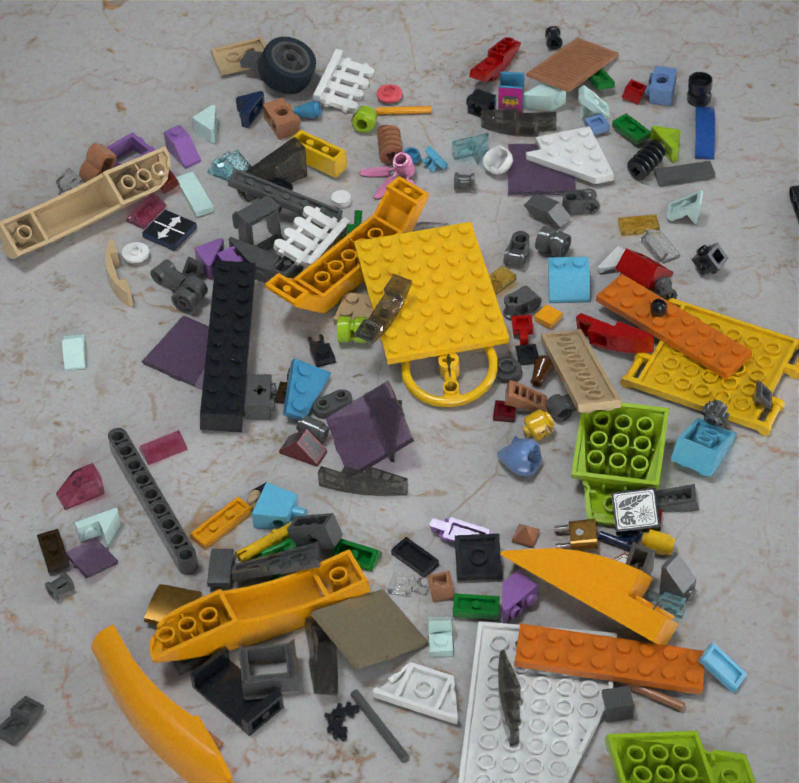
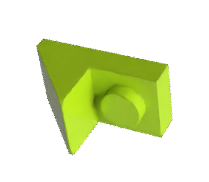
M652 126L650 140H655L664 147L666 151L665 157L671 163L677 161L681 131L674 128Z

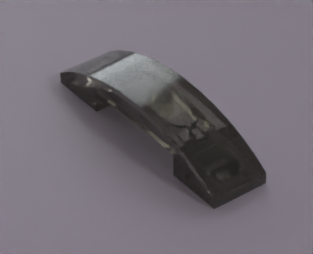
M393 274L384 288L383 297L368 320L364 319L354 334L355 337L371 343L376 342L396 318L410 290L412 280Z

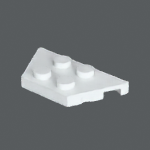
M410 662L400 672L389 677L386 684L380 688L376 687L372 691L374 698L456 725L458 724L455 682L452 675Z

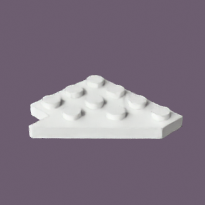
M590 126L536 137L535 143L539 150L526 152V160L594 184L614 180V174Z

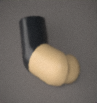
M267 482L250 491L247 503L253 507V510Z

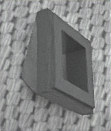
M188 257L182 274L187 277L196 276L200 278L204 264Z
M759 380L756 383L752 400L767 409H771L772 392Z

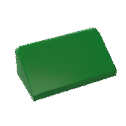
M340 539L333 549L331 557L350 549L360 568L372 572L382 552L358 543Z

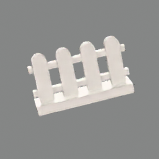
M336 49L313 94V101L320 102V105L324 104L328 108L332 106L342 109L344 113H347V111L355 112L358 104L352 100H362L363 91L360 89L368 88L369 81L366 78L373 77L374 69L367 63L363 65L351 61V58H342L343 51Z
M306 206L302 213L306 219L296 217L293 227L297 230L286 228L283 237L287 241L276 239L273 248L278 251L277 254L279 256L284 255L295 261L294 264L296 266H303L304 271L345 236L347 224H350V220L343 217L338 223V219L326 216L320 212L321 209L318 207ZM311 222H314L315 224L319 225V226L322 227L323 229L317 227L316 225L312 224ZM301 233H304V234L308 235L309 237L313 238L314 240L309 239L308 237L304 236V235L301 234ZM292 243H293L294 245L300 247V248L303 249L304 251H301V250H299L298 248L294 247V246L292 245Z

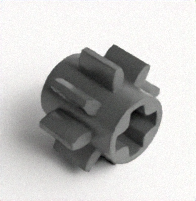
M720 400L706 403L701 411L705 414L704 421L712 426L722 425L723 422L726 423L730 415L726 412L727 405Z

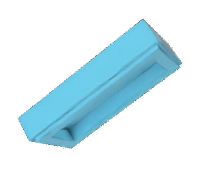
M714 642L707 646L698 660L731 692L737 690L747 675Z

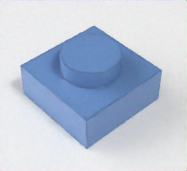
M602 114L584 119V125L586 127L590 126L594 135L609 131L610 125Z

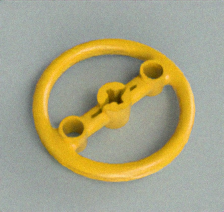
M493 346L482 348L489 362L487 374L476 388L465 394H460L459 383L457 382V377L460 375V364L456 353L440 355L438 359L440 376L444 379L443 396L429 394L417 386L410 373L411 361L401 362L402 379L409 392L424 403L439 407L462 406L480 398L492 386L498 371L497 355ZM447 355H449L450 358L451 377H449Z

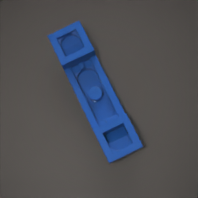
M695 107V159L714 160V107Z

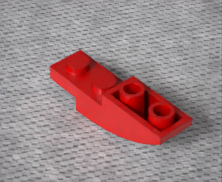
M504 37L488 50V55L484 60L470 70L469 77L482 82L488 80L494 82L500 76V72H503L517 53L521 42L511 37Z
M583 313L576 317L577 329H581L583 334L589 337L590 345L624 353H652L654 351L653 334L620 321L613 326Z

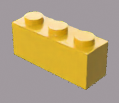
M299 130L289 140L291 158L334 178H337L347 168L346 150L303 130Z

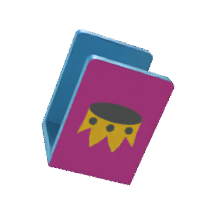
M500 72L498 112L522 114L524 73Z

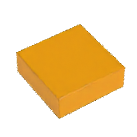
M546 304L534 316V321L552 329L563 318V313Z

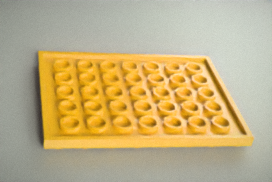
M472 222L354 242L387 365L509 343L510 337Z

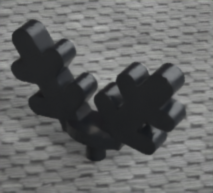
M348 701L346 706L342 707V703L339 702L331 714L325 712L324 717L329 718L327 733L334 731L333 739L336 740L339 737L343 742L347 740L346 733L348 728L346 726L342 727L346 715L351 719L354 718V713L359 712V705H352Z

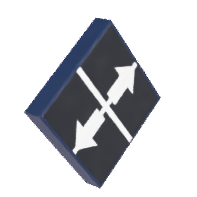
M164 210L142 232V235L145 239L175 251L197 228V224L194 221Z

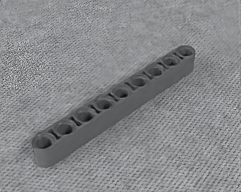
M113 428L108 433L110 450L179 572L184 575L193 574L198 568L196 551L127 432L123 428Z

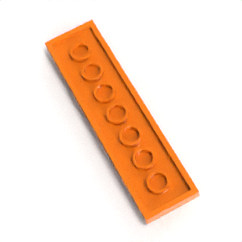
M623 274L596 295V302L644 331L653 334L654 337L726 380L752 357V350ZM659 298L663 299L667 304V313L661 317L654 316L650 312L651 303Z
M520 623L514 662V667L702 695L705 668L698 661L704 652L702 650L658 645L656 643Z

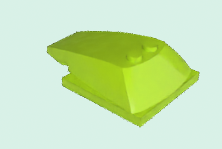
M621 402L620 408H614L610 411L594 410L591 413L581 412L571 478L581 479L584 485L587 519L595 518L597 525L615 527L611 493L647 488L659 489L669 408Z
M698 730L607 734L604 739L617 783H756L746 754L724 750L707 751L703 748Z

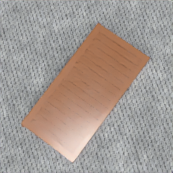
M576 38L527 72L526 76L570 92L617 58L619 53Z

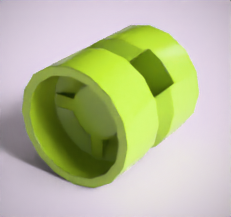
M338 316L337 342L349 343L353 340L355 343H367V317L356 316L354 319H351L350 316Z

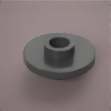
M508 357L498 359L496 378L509 381L520 376L521 364L517 360Z

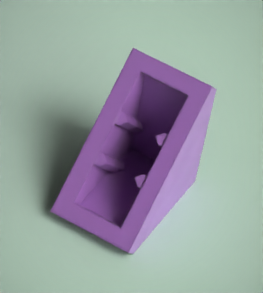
M222 238L195 248L196 260L204 264L202 271L211 280L214 277L215 261L217 260L216 253L225 250Z

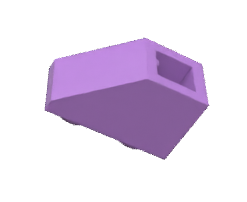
M517 570L502 582V622L505 624L512 619L518 618L524 609L534 605L538 599V585L520 570Z

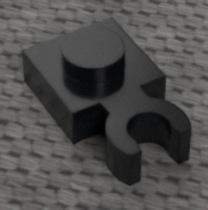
M319 334V341H313L312 337L308 338L310 355L316 367L336 363L329 343L324 344V336L322 334Z

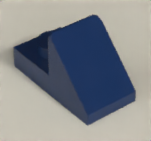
M258 91L236 97L237 111L240 112L239 117L241 118L242 127L249 128L262 111L263 104L265 103L264 92Z

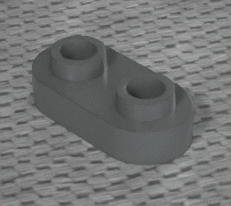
M344 389L327 394L314 401L313 413L317 418L326 419L347 410L352 405V395Z

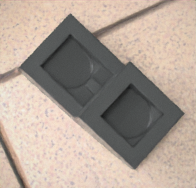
M211 549L207 587H230L234 549Z
M26 695L10 709L11 716L0 724V738L14 746L30 730L44 710L43 704Z

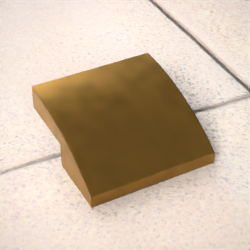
M159 584L148 605L144 622L158 624L171 611L201 598L202 592Z

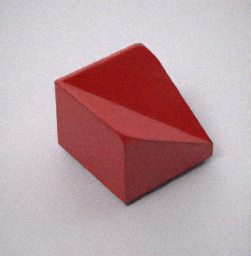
M630 79L621 98L638 105L647 86Z

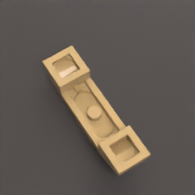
M111 239L105 250L108 281L114 294L124 304L131 307L133 306L127 278L118 280L114 268L120 266L114 239Z

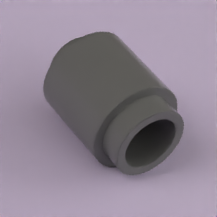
M309 416L300 418L296 426L298 432L308 429L322 443L326 440L330 429L324 422Z

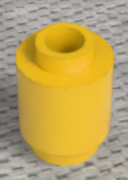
M650 529L649 533L644 532L641 545L655 550V554L662 556L666 554L671 555L676 538L670 537V534Z

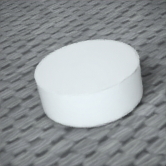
M345 190L335 191L331 195L332 205L337 208L347 207L351 203L350 193Z

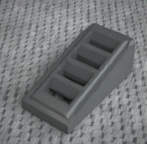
M695 484L656 490L658 511L700 510ZM660 498H664V503H660Z

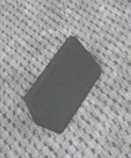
M283 256L268 270V281L278 273L288 277L298 268L294 264L295 261Z

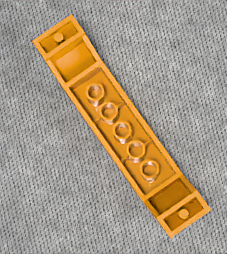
M398 176L386 186V191L373 215L294 279L287 278L278 273L265 283V288L295 307L322 314L327 313L342 300L347 292H352L364 282L354 242L412 232L429 198V193Z

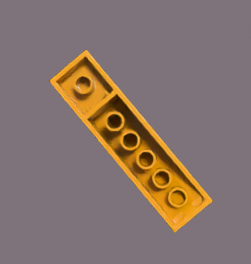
M559 548L504 550L500 554L658 645H667L679 625L673 621L674 616L657 606L653 610L655 605L643 599L653 577L620 561L582 551Z

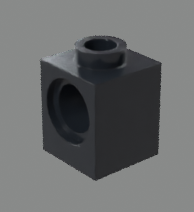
M476 88L466 100L468 114L488 120L496 110V95Z

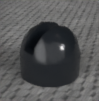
M661 298L653 300L650 308L651 314L657 317L664 316L667 313L666 302Z

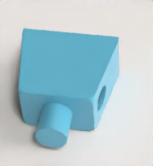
M266 483L252 512L253 526L260 529H279L293 521L295 516L307 515L308 510L299 507L296 493Z

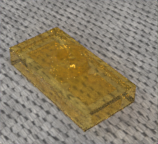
M657 214L618 218L621 236L660 233Z
M500 266L489 275L495 295L517 280V275L504 266Z

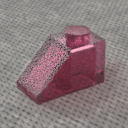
M93 463L74 470L56 492L64 510L105 494L102 477Z

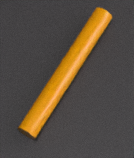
M431 106L376 107L377 115L431 113Z

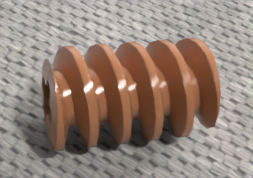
M382 125L377 129L379 158L384 164H392L394 156L397 153L403 152L400 129L393 125Z

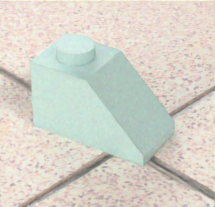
M541 83L523 94V108L525 110L552 111L566 103V91L545 83Z

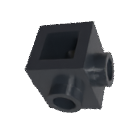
M715 243L698 248L696 250L697 254L691 260L701 274L705 275L718 272L729 258L720 245Z

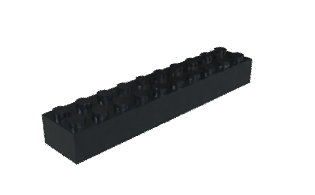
M215 261L200 408V430L242 432L256 263Z

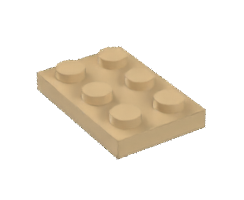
M263 37L253 38L211 48V55L220 75H229L252 69L241 68L240 60L246 51L263 52L266 43Z

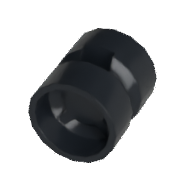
M695 72L689 76L687 102L690 105L704 107L710 103L713 83L710 74Z

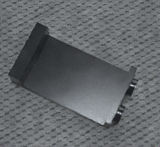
M226 647L213 653L209 660L201 666H197L190 674L193 689L248 736H251L284 708L283 695L277 689L263 700L245 701L243 699L241 669L230 661L228 648Z

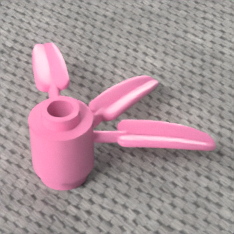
M400 152L394 156V168L385 166L359 171L362 176L384 177L389 176V172L396 171L376 191L373 196L375 199L383 197L386 186L397 175L414 184V181L409 180V177L414 174L415 165L407 153Z

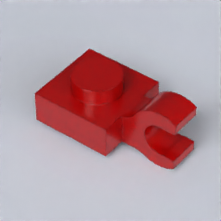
M532 315L511 316L513 336L519 335L520 345H528V335H533Z

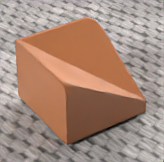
M450 571L428 575L433 602L454 598V584Z

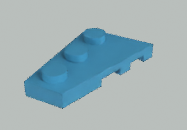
M298 359L292 360L283 415L297 421L307 416L331 372Z

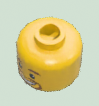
M539 409L524 418L525 426L522 429L527 438L532 437L534 440L539 441L553 432L555 424L548 411L544 412Z

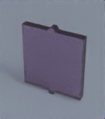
M97 538L70 549L64 554L73 564V568H77L86 579L118 564V560L109 552V548H105Z

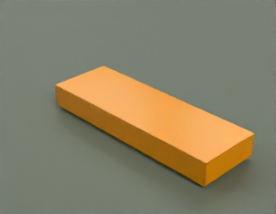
M237 496L192 531L190 539L206 550L251 515L253 507Z

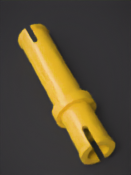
M292 521L279 529H272L268 535L235 551L237 559L240 560L239 562L248 561L261 554L262 550L290 538L287 528Z

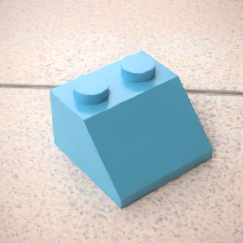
M588 257L548 258L549 303L590 302Z

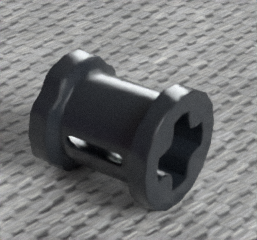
M557 26L548 27L545 30L547 47L551 50L559 49L563 43L560 37V29Z

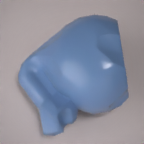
M514 436L512 443L500 449L497 453L498 459L513 473L520 476L533 475L542 462L540 446L532 438L518 439Z

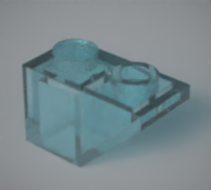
M237 149L231 153L227 151L221 157L214 159L210 163L212 167L207 172L212 176L229 182L234 168L247 172L252 166Z

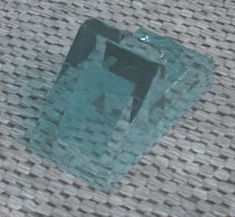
M488 133L452 141V156L454 160L473 156L478 165L489 150Z

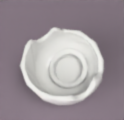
M501 145L492 147L483 157L484 167L490 173L496 175L506 172L513 162L512 153Z

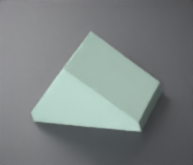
M211 105L192 117L194 132L214 144L216 142L217 113L216 105Z

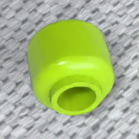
M366 105L358 107L352 116V126L358 132H370L377 122L376 111Z

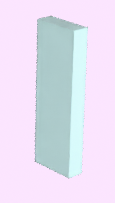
M194 172L175 177L177 185L196 217L214 212V206Z

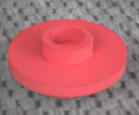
M393 84L383 85L377 90V98L384 103L397 102L402 98V89Z

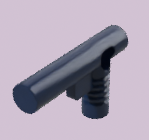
M600 531L598 539L630 551V545L633 542L638 543L643 532L633 533L631 536L624 534L619 538Z

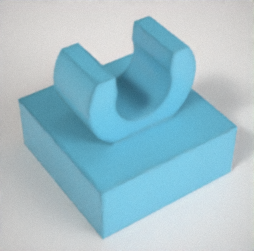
M431 146L425 150L429 156L424 158L422 163L431 172H434L438 165L442 169L448 165Z

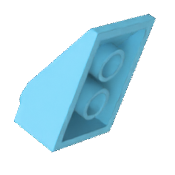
M697 418L678 437L671 460L681 467H689L696 470L700 475L711 477L721 464L737 433L720 426L709 425L703 419Z

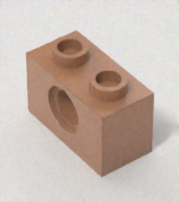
M283 97L263 104L264 119L278 140L295 135L299 131L300 118L297 114H294L291 104H287Z

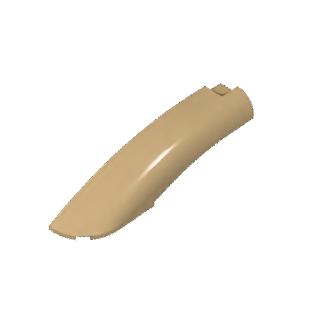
M166 146L104 171L93 179L49 201L0 221V240L3 243L1 249L9 258L16 259L86 228L156 192L167 181L171 168L170 156Z

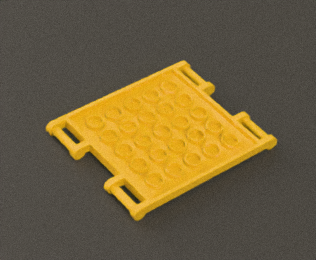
M674 298L668 299L670 303L752 350V357L726 380L660 340L652 355L636 353L633 364L627 374L623 375L620 380L621 386L624 388L632 387L702 411L704 405L708 404L709 401L720 400L728 407L726 411L730 414L727 419L728 421L757 430L761 435L768 436L772 430L771 426L779 411L783 410L785 402L780 398L772 396V408L765 421H760L759 418L765 407L752 400L756 383L760 380L773 394L783 373L788 374L793 379L799 378V357L794 365L789 364L796 349L799 350V339ZM646 364L639 378H635L640 366Z

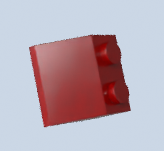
M628 248L625 249L615 267V270L651 290H655L654 283L662 277L669 278L674 273L643 253Z

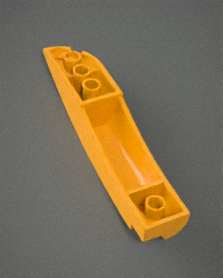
M350 549L320 562V567L301 570L278 579L226 591L219 589L171 611L156 625L157 629L153 637L151 636L149 649L153 663L212 655L223 647L228 648V651L238 649L239 645L242 648L300 629L316 622L311 616L313 611L370 592L368 579Z
M114 624L99 632L92 641L91 650L101 667L103 680L122 713L146 744L170 768L189 783H234L223 756L199 715H191L157 688L133 659Z

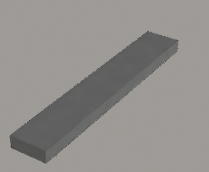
M234 168L227 185L260 199L269 195L280 207L303 215V209L306 206L318 207L321 209V213L330 218L335 217L339 223L343 212L340 209Z

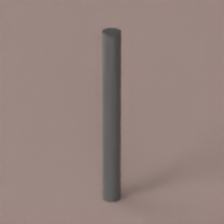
M357 689L352 691L350 696L359 705L360 709L402 762H406L410 756L362 694Z

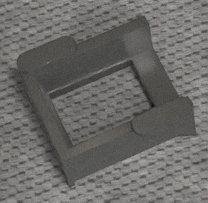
M269 195L232 214L233 227L238 229L239 240L254 245L252 226L266 219L267 229L273 236L255 246L267 251L273 248L276 239L284 240L280 229V205Z
M295 639L284 644L242 648L239 645L242 690L245 701L263 700L275 689L280 693L299 691ZM286 661V673L249 675V663Z

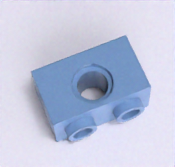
M655 66L654 73H650L649 84L651 85H647L646 96H649V104L671 106L676 85L677 68Z

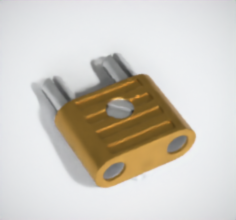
M595 518L569 521V524L554 526L555 533H570V542L556 543L555 548L577 551L598 549Z

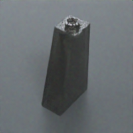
M294 137L245 172L269 182L275 177H283L293 183L307 176L305 147ZM237 190L238 194L243 196L247 202L257 198Z

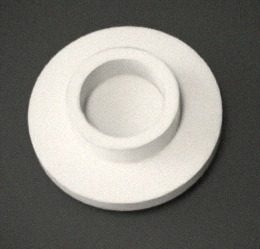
M141 242L127 244L122 249V257L129 263L143 262L149 256L148 246Z

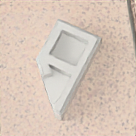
M617 246L597 267V272L604 273L605 270L615 269L625 249Z

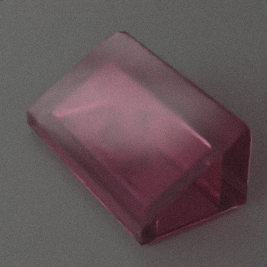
M152 193L130 214L126 221L144 229L167 205Z
M180 430L140 445L139 450L147 464L151 465L186 451L188 448Z

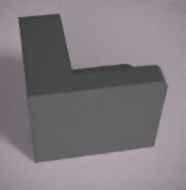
M629 686L602 690L605 722L633 719L634 702Z

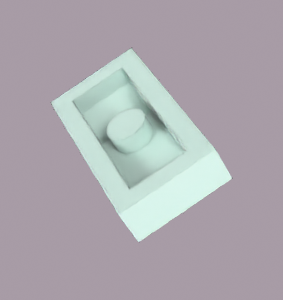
M585 85L580 87L579 102L582 105L580 108V118L584 120L585 118L602 114L606 120L609 119V105Z
M696 191L669 203L666 216L669 221L672 222L688 215L696 224L702 205L703 191Z
M84 334L64 336L62 349L65 371L86 369Z
M117 508L75 522L80 542L102 535L106 546H109L121 525Z
M451 616L428 617L430 657L453 656Z

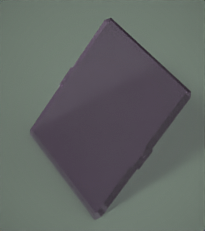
M508 144V150L512 153L513 157L512 165L507 170L508 195H534L536 193L540 195H563L566 190H576L574 176L526 160V152L539 150L536 144Z
M182 316L141 362L148 367L169 375V377L202 390L209 326Z
M388 380L326 417L334 439V445L341 457L349 479L354 478L414 442L404 417L403 409L399 405Z

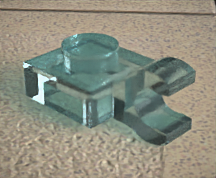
M655 591L648 592V599L653 600L649 602L655 605L653 610L657 606L676 618H683L686 598L664 592L663 595Z

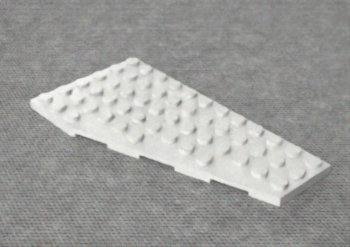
M478 621L458 783H569L605 712L601 692L603 689L613 688V681L514 667L520 625ZM555 628L617 638V633Z

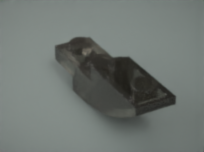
M518 109L481 110V127L496 133L538 137V132L556 131V112L518 113Z
M306 618L304 627L310 653L308 665L314 694L337 695L338 663L336 645L315 619Z

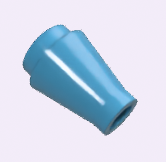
M315 100L293 108L294 114H297L300 118L317 119V117L322 115L320 102H315Z

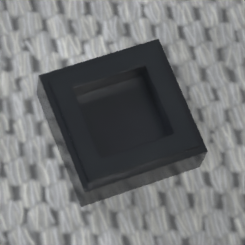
M536 344L515 346L517 361L521 365L534 364L535 360L539 358Z

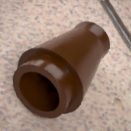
M541 355L535 360L530 381L533 386L542 387L544 381L554 370L550 357Z

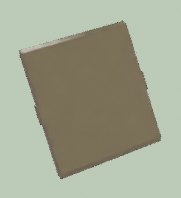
M383 589L356 598L346 599L311 613V616L357 670L384 660L396 658L399 655L429 644L426 638Z

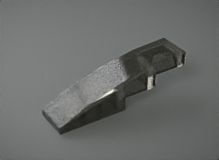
M323 466L318 470L319 486L332 490L372 496H403L408 494V478L370 466L366 468L365 472L344 466L341 472Z
M505 650L500 651L498 665L499 709L509 745L513 746L519 744L517 722H520V707L517 701L521 700V686Z

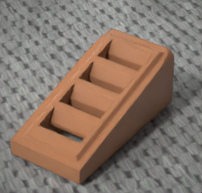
M509 380L505 390V405L534 412L539 409L544 412L546 411L547 395Z

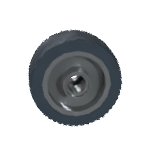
M286 36L275 38L266 45L260 57L258 65L260 78L269 88L282 94L299 93L311 81L316 68V57L308 45L296 38Z

